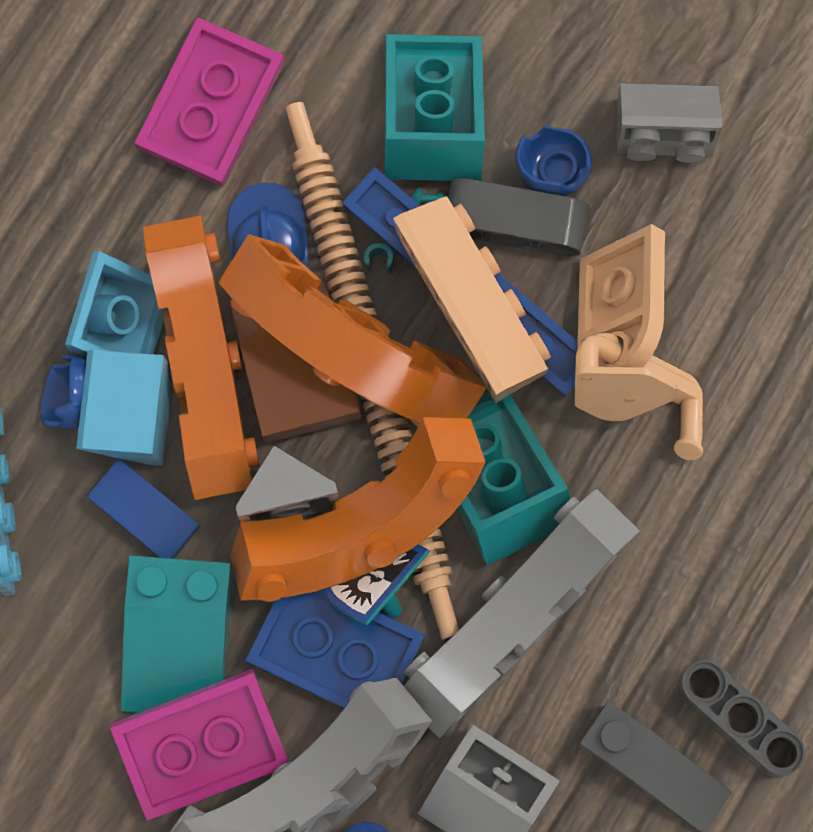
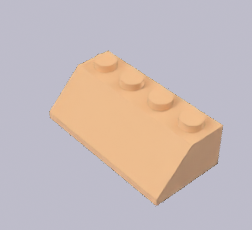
M445 196L394 217L393 220L398 238L481 380L487 386V390L494 402L497 403L547 374L548 367L544 361L551 358V355L539 334L535 332L528 335L519 318L526 315L513 290L510 289L503 293L494 275L501 271L489 249L485 246L478 250L469 235L476 228L463 205L460 203L453 207L448 197Z

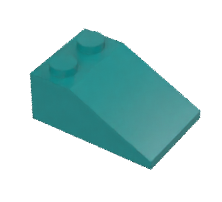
M386 34L384 175L392 180L451 181L452 179L464 178L482 181L485 146L482 36Z
M489 392L481 396L467 417L472 420L486 463L475 485L456 509L487 566L548 537L559 525L553 517L571 499L566 484L511 395L495 403Z
M129 556L124 605L121 712L139 713L225 679L235 581L234 570L230 563Z

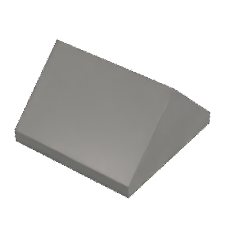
M273 446L235 507L240 521L277 519L301 513L304 518L332 511L334 502L339 500L340 497L335 482L276 446Z

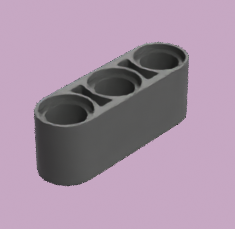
M457 178L450 181L447 197L453 207L461 203L476 228L469 233L473 240L562 256H577L581 254L589 212V205L571 197L472 179Z
M700 660L692 663L683 671L678 681V692L683 702L759 771L769 777L780 778L794 773L801 767L805 760L806 751L800 737L720 665L713 661ZM706 672L711 675L716 685L715 693L712 697L699 698L693 694L689 686L690 677L693 673ZM744 706L752 713L754 722L749 732H737L729 725L728 712L731 707ZM772 740H781L790 747L792 758L787 767H776L768 760L766 752Z

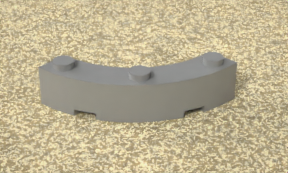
M597 489L581 502L575 496L572 497L553 517L559 525L508 581L501 575L481 596L487 603L432 657L423 652L404 671L403 674L409 679L404 685L405 689L430 717L432 722L428 728L439 738L482 698L485 691L497 679L500 680L582 596L586 591L585 588L592 580L606 570L640 532Z
M397 678L378 682H365L352 692L349 698L350 702L328 729L294 761L286 762L278 767L269 780L238 799L200 816L192 815L187 817L177 825L174 832H329L377 790L372 781L388 764L391 767H396L404 761L421 739L432 720Z

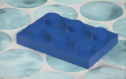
M319 590L291 597H283L274 601L245 661L344 709L350 702L349 698L352 692L365 682H378L397 678L403 685L406 679L403 673L415 660L426 635L379 612L368 625H365L335 608L323 591Z

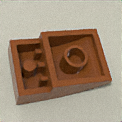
M326 282L320 283L317 289L330 299ZM231 306L265 444L361 419L354 391L342 384L333 386L322 381L314 373V366L284 346L255 320L241 315Z

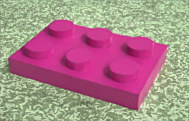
M197 17L134 143L136 149L224 187L285 63L284 55Z
M253 669L110 723L111 733L146 821L272 773L284 763L289 762Z

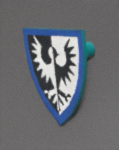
M416 545L408 552L396 558L389 566L378 568L345 583L322 589V591L335 608L365 625H368L380 610L383 615L394 619L402 612V606L395 595L396 591L430 551L423 546Z

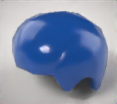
M546 125L532 137L527 138L524 135L519 140L515 160L521 179L530 190L568 196L579 190L589 179L592 168V155L586 140L571 129L552 128Z
M63 354L62 359L68 360L69 363L51 366L44 388L40 419L44 426L60 429L79 428L87 359L80 355Z

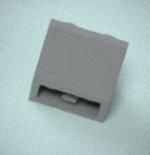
M620 83L617 97L616 154H627V158L634 161L654 160L656 155L676 156V160L686 163L701 162L705 160V157H713L722 130V112L718 86Z
M472 725L419 810L418 815L444 832H528L560 781L486 732Z

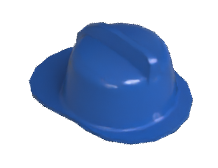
M259 183L247 187L236 196L228 215L231 261L247 235L250 234L286 245L308 268L309 251L305 215L300 200L292 191L276 183Z

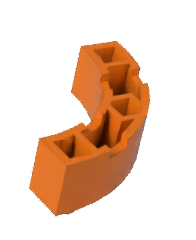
M201 215L144 226L145 253L158 309H169L162 311L167 335L165 336V343L173 385L180 403L181 415H179L184 459L194 500L244 491L253 480L251 468L260 467L255 438L246 439L234 374L235 370L243 369L238 341L228 342L212 263L221 262L215 232L205 233Z
M250 234L247 235L218 282L232 298L230 304L238 313L255 320L284 346L314 366V373L322 381L333 386L342 384L366 399L409 418L417 427L422 417L467 418L487 389V386L463 358L439 351L414 340L409 348L389 338L388 335L391 331L384 323L349 301L340 299L338 303H335L320 292L317 288L322 280L310 271L286 245Z
M422 417L412 439L395 459L397 468L383 481H370L353 493L335 501L332 511L307 520H303L301 513L277 519L240 521L230 554L240 600L271 602L283 597L315 592L345 583L378 568L389 566L396 558L430 536L465 500L486 463L471 418Z

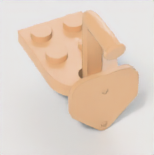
M650 224L580 259L575 406L603 420L624 421L673 401L680 405V438L675 442L674 451L683 459L697 460L703 454V447L701 446L703 434L702 388L690 374L653 356L660 341L664 325L665 231Z

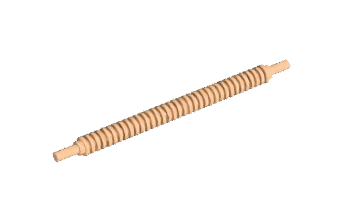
M292 103L286 106V112L298 149L294 153L296 161L292 166L294 173L297 174L296 180L298 185H300L301 197H304V207L308 209L306 214L308 220L311 221L309 223L311 231L315 233L313 238L315 244H318L316 248L318 255L321 256L322 268H325V279L330 280L327 285L329 292H333L331 299L335 303H338L340 299L349 301L376 318L375 308H370L373 305L372 298L367 296L370 293L368 285L363 284L366 278L364 272H360L363 268L361 261L357 260L359 258L357 248H353L355 241L354 237L350 236L352 231L350 225L347 224V214L343 212L345 208L342 205L343 201L340 200L341 194L340 190L337 189L338 183L336 177H333V167L329 165L331 163L328 153H323L321 145H316L304 103ZM360 395L361 400H368ZM368 400L362 405L364 412L370 413L366 416L368 424L374 425L370 428L371 436L378 437L373 440L375 449H382L377 452L378 460L387 461L380 465L383 474L392 473L397 468L395 459L409 443L407 441L412 439L411 430H403L409 426L406 417H401L402 415ZM436 529L430 536L418 544L429 549L430 553L413 571V573L422 571V573L414 576L413 579L415 585H421L423 594L429 595L443 641L451 639L459 631V627L447 590L451 586L449 576L453 572L451 566L441 567L449 562L447 554L437 555V553L446 548L444 541L433 542L442 537L440 529Z

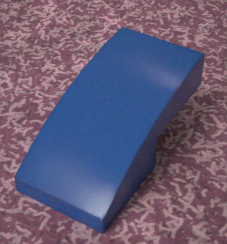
M120 459L114 463L87 495L95 505L160 558L174 559L201 527Z

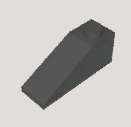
M609 701L577 746V748L699 832L707 831L732 791L652 730Z

